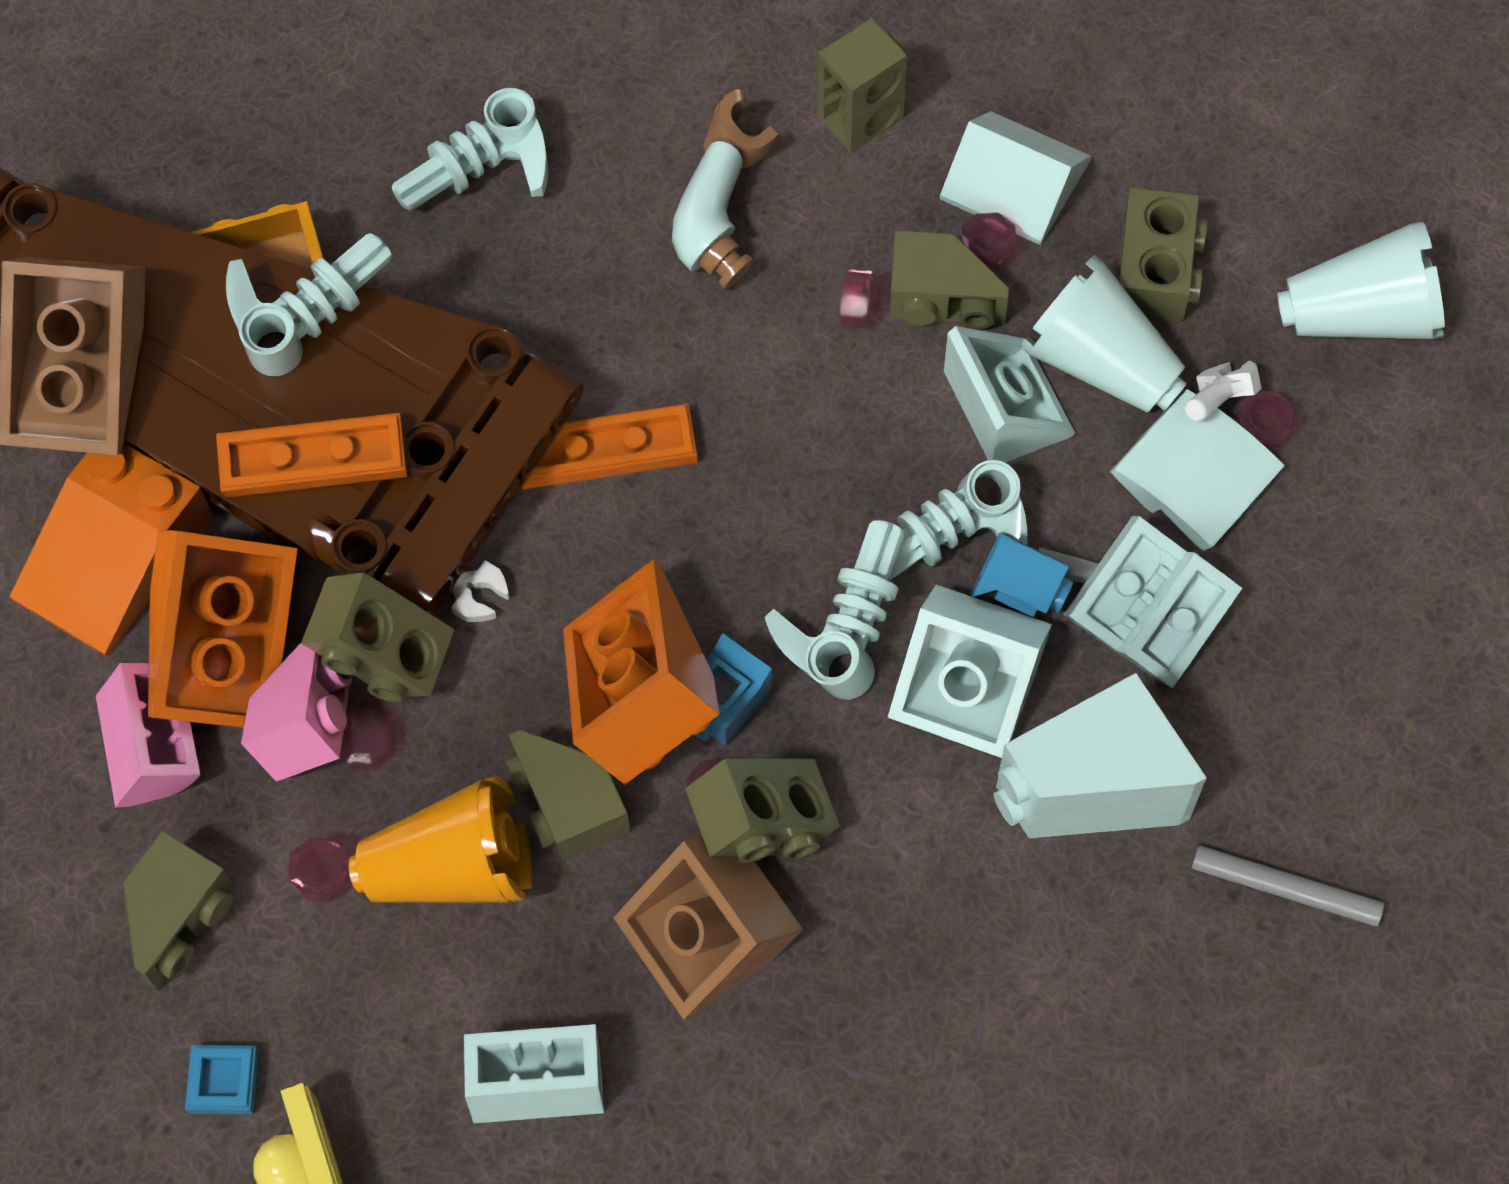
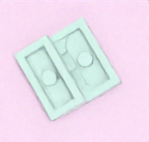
M1186 389L1172 402L1110 472L1146 509L1152 513L1161 509L1196 546L1205 551L1212 548L1285 465L1252 434L1218 408L1201 421L1191 420L1185 412V405L1196 394Z
M1132 516L1063 615L1167 687L1173 688L1238 596L1242 587L1198 554L1187 552L1140 516Z

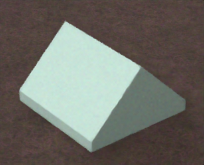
M990 111L968 122L942 188L940 200L1041 245L1091 161V156Z
M955 326L947 334L944 373L988 460L1007 462L1068 439L1076 434L1037 358L1029 355L1019 347L1025 338Z

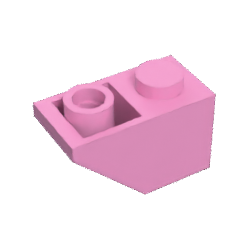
M301 643L256 690L248 701L241 744L276 782L339 759L343 731L347 725L346 710L353 675L340 674L325 667L321 663L323 656Z

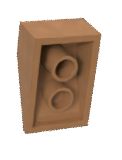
M22 257L2 261L0 445L108 455L121 454L144 328L145 266L38 257Z

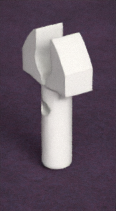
M1247 361L1240 369L1232 372L1230 362L1203 371L1196 377L1200 392L1186 403L1185 412L1191 420L1201 421L1228 398L1250 396L1258 393L1262 388L1256 364L1252 361Z
M484 560L478 570L464 572L451 591L456 598V602L451 608L453 614L467 622H483L497 618L494 610L484 604L477 603L473 599L470 588L478 590L486 587L492 589L497 595L509 600L507 584L501 570Z

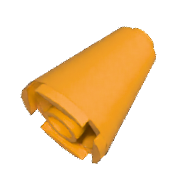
M499 775L483 778L359 841L356 847V855L349 858V874L355 890L358 893L364 892L366 897L373 903H515L526 900L528 896L522 890L532 888L533 882L531 851L525 823L514 824L509 815L507 806L518 804L507 781Z

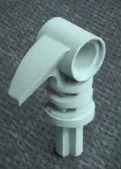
M517 88L498 90L485 103L484 115L486 123L481 125L476 121H471L465 125L467 135L459 131L452 133L449 136L451 146L438 140L427 147L430 159L393 183L392 191L399 204L404 209L414 210L449 186L455 193L460 194L469 187L466 175L478 179L484 175L483 164L490 168H495L503 159L520 160L531 196H543L548 181V161L543 133L536 117L534 102L530 95ZM509 124H518L516 126L507 127V125Z
M369 233L331 265L324 259L319 258L311 265L315 279L309 281L306 278H300L296 282L299 290L296 295L285 291L273 303H262L256 298L242 259L230 261L226 275L227 301L239 331L240 339L253 367L267 376H282L291 372L301 360L303 347L300 339L304 335L308 334L314 338L318 337L322 333L318 323L323 320L333 324L337 320L336 313L334 312L337 307L351 312L360 304L355 292L392 259V254L386 244L378 236ZM280 332L285 334L284 339L274 347L262 348L257 346L259 340L268 333Z
M999 460L981 462L961 480L955 493L943 489L938 493L939 504L935 505L928 500L921 505L923 515L920 517L910 511H906L898 516V523L900 528L903 529L904 537L889 581L921 559L929 566L937 564L942 560L940 546L944 544L950 549L958 545L957 534L959 533L970 537L977 530L988 528L995 533L996 538L1000 532L1027 545L1026 515L1019 496L1021 489L1020 480L1015 470L1007 463ZM982 477L990 478L999 485L1002 493L999 505H986L978 499L975 493L976 479Z
M883 520L872 521L867 529L854 569L842 568L840 570L837 581L847 590L845 594L835 595L833 604L840 608L839 614L828 615L825 628L820 635L816 637L806 636L775 609L765 616L769 632L781 651L804 673L813 678L831 695L839 699L850 700L863 695L869 689L874 679V663L865 652L867 642H876L879 639L880 633L873 628L874 622L885 621L887 613L880 608L881 602L895 600L899 590L895 584L889 581L904 533L902 528L891 522ZM851 654L852 660L848 670L838 677H829V668L833 660L840 655Z

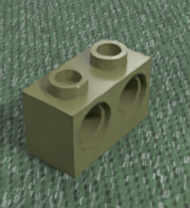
M873 18L817 53V117L850 153L904 119L908 53L902 41L894 33L890 32L887 34Z
M1139 188L1129 189L1123 219L1117 280L1147 318L1183 322L1187 303H1198L1203 270L1202 268L1192 267L1193 254L1203 253L1207 230V219L1197 218L1199 195ZM1164 229L1170 231L1173 234H1161L1156 230ZM1160 278L1167 281L1169 284H1157L1152 282L1150 279Z
M361 572L326 577L301 644L323 656L321 663L330 670L344 675H354L369 684L367 690L373 696L388 702L400 703L403 701V698L431 696L454 629L370 575Z
M725 758L685 788L710 858L738 857L740 862L748 863L766 856L783 855L785 861H796L818 851L820 848L819 841L840 827L815 759Z

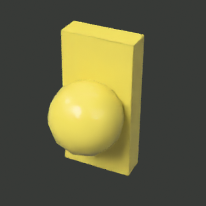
M303 1083L281 1090L294 1135H275L261 1145L253 1162L255 1182L257 1184H343L317 1098L308 1085L305 1086Z

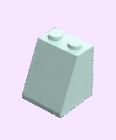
M1135 673L1004 744L996 785L998 791L994 793V799L1004 819L1011 826L1019 823L1028 838L1175 826L1191 818L1206 781V776Z

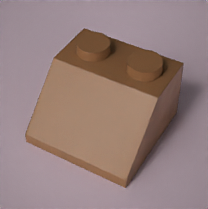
M702 836L684 840L613 917L683 1020L690 1018L769 965L803 930L755 861L742 863L738 857L710 858Z

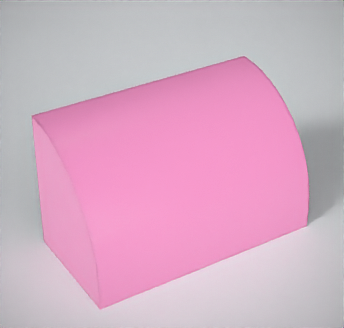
M120 663L96 695L115 808L129 807L172 796L189 787L200 776L191 723L148 717L149 663Z

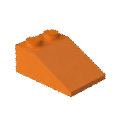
M123 444L122 452L119 455L86 453L67 477L9 597L12 601L108 657L150 602V586L158 530L201 534L214 518L201 487L181 475L171 472L167 467H163L160 463L127 444Z
M158 530L150 586L148 717L244 728L249 698L282 664L298 548L182 531Z
M654 559L563 628L573 744L624 785L644 770L654 768L668 752L691 735H697L704 731L712 720L720 715L713 673L662 566Z

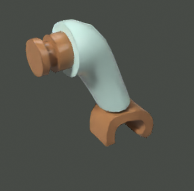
M739 89L726 94L711 116L703 144L705 154L680 200L673 218L672 243L678 258L692 272L702 267L710 276L718 273L721 276L718 284L724 290L732 287L754 263V259L749 254L741 257L737 253L740 246L731 238L735 226L729 221L727 208L741 168H749L762 160L771 151L779 135L771 126L754 137L741 132L735 123L738 122L746 102L744 90Z

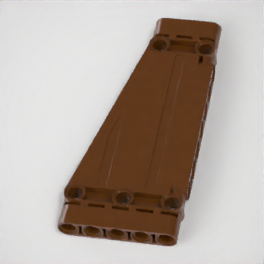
M0 168V327L2 261L38 257L145 266L144 328L123 444H127L160 463L163 467H167L171 472H175L200 486L206 500L281 546L298 548L297 555L316 564L321 560L339 571L341 575L365 572L432 616H435L459 577L466 571L575 410L584 391V384L520 346L515 335L508 329L483 323L366 286H361L355 292L360 304L350 312L337 307L334 310L337 320L333 324L323 320L318 323L322 332L318 337L314 338L306 334L300 339L303 347L302 357L299 364L291 372L282 376L264 375L251 364L230 312L226 294V275L229 262L242 259L256 298L262 303L275 302L285 291L296 295L299 292L296 282L300 278H306L309 281L315 279L311 269L54 191L37 183H25ZM38 213L47 214L41 223L34 226H25L26 221L32 215ZM280 332L268 333L259 340L257 346L262 348L274 347L284 339L285 334ZM491 354H502L510 359L504 367L490 370L481 365V361ZM400 413L407 477L224 498L221 493L217 433ZM426 448H437L444 452L442 459L431 466H423L414 461L416 455ZM370 544L377 548L375 556L369 562L353 564L347 561L349 552L355 546Z

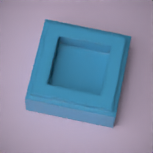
M191 1045L185 1110L189 1114H254L259 1049L256 1046Z

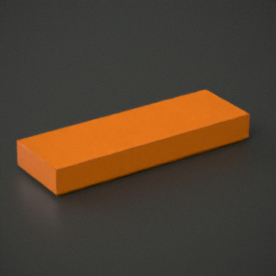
M682 404L566 422L523 485V490L698 463L689 405Z
M400 413L216 434L220 488L224 498L407 477Z

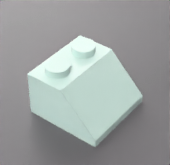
M935 585L920 608L887 718L1002 758L1004 744L1012 740L1052 624Z

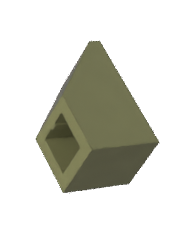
M895 231L889 318L902 319L905 323L914 326H926L934 321L959 322L966 328L976 330L986 329L992 325H1005L1009 287L954 234Z
M522 730L508 735L514 756L504 761L518 794L530 790L538 810L529 813L528 816L543 849L554 844L561 862H564L631 833L627 811L609 772L587 754Z
M163 830L123 882L134 966L148 985L159 991L167 979L175 980L183 974L194 956L192 945L206 926L213 928L226 916L233 901L231 892L235 888L223 868Z

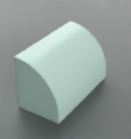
M596 1024L464 1034L465 1099L473 1123L604 1113L602 1070Z

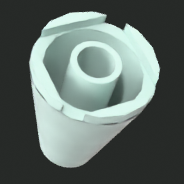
M1423 221L1409 224L1287 278L1288 291L1277 293L1283 327L1294 325L1297 336L1395 339H1436L1444 337L1442 328H1445L1437 267L1432 266L1430 257H1425L1424 253L1425 249L1432 248L1426 225Z
M1093 255L1086 262V265L1094 271L1088 279H1085L1082 275H1079V277L1075 275L1034 325L1033 329L1041 335L1039 340L1035 342L1030 337H1027L1019 347L1029 355L1147 413L1155 404L1165 411L1187 384L1178 377L1185 366L1105 263Z

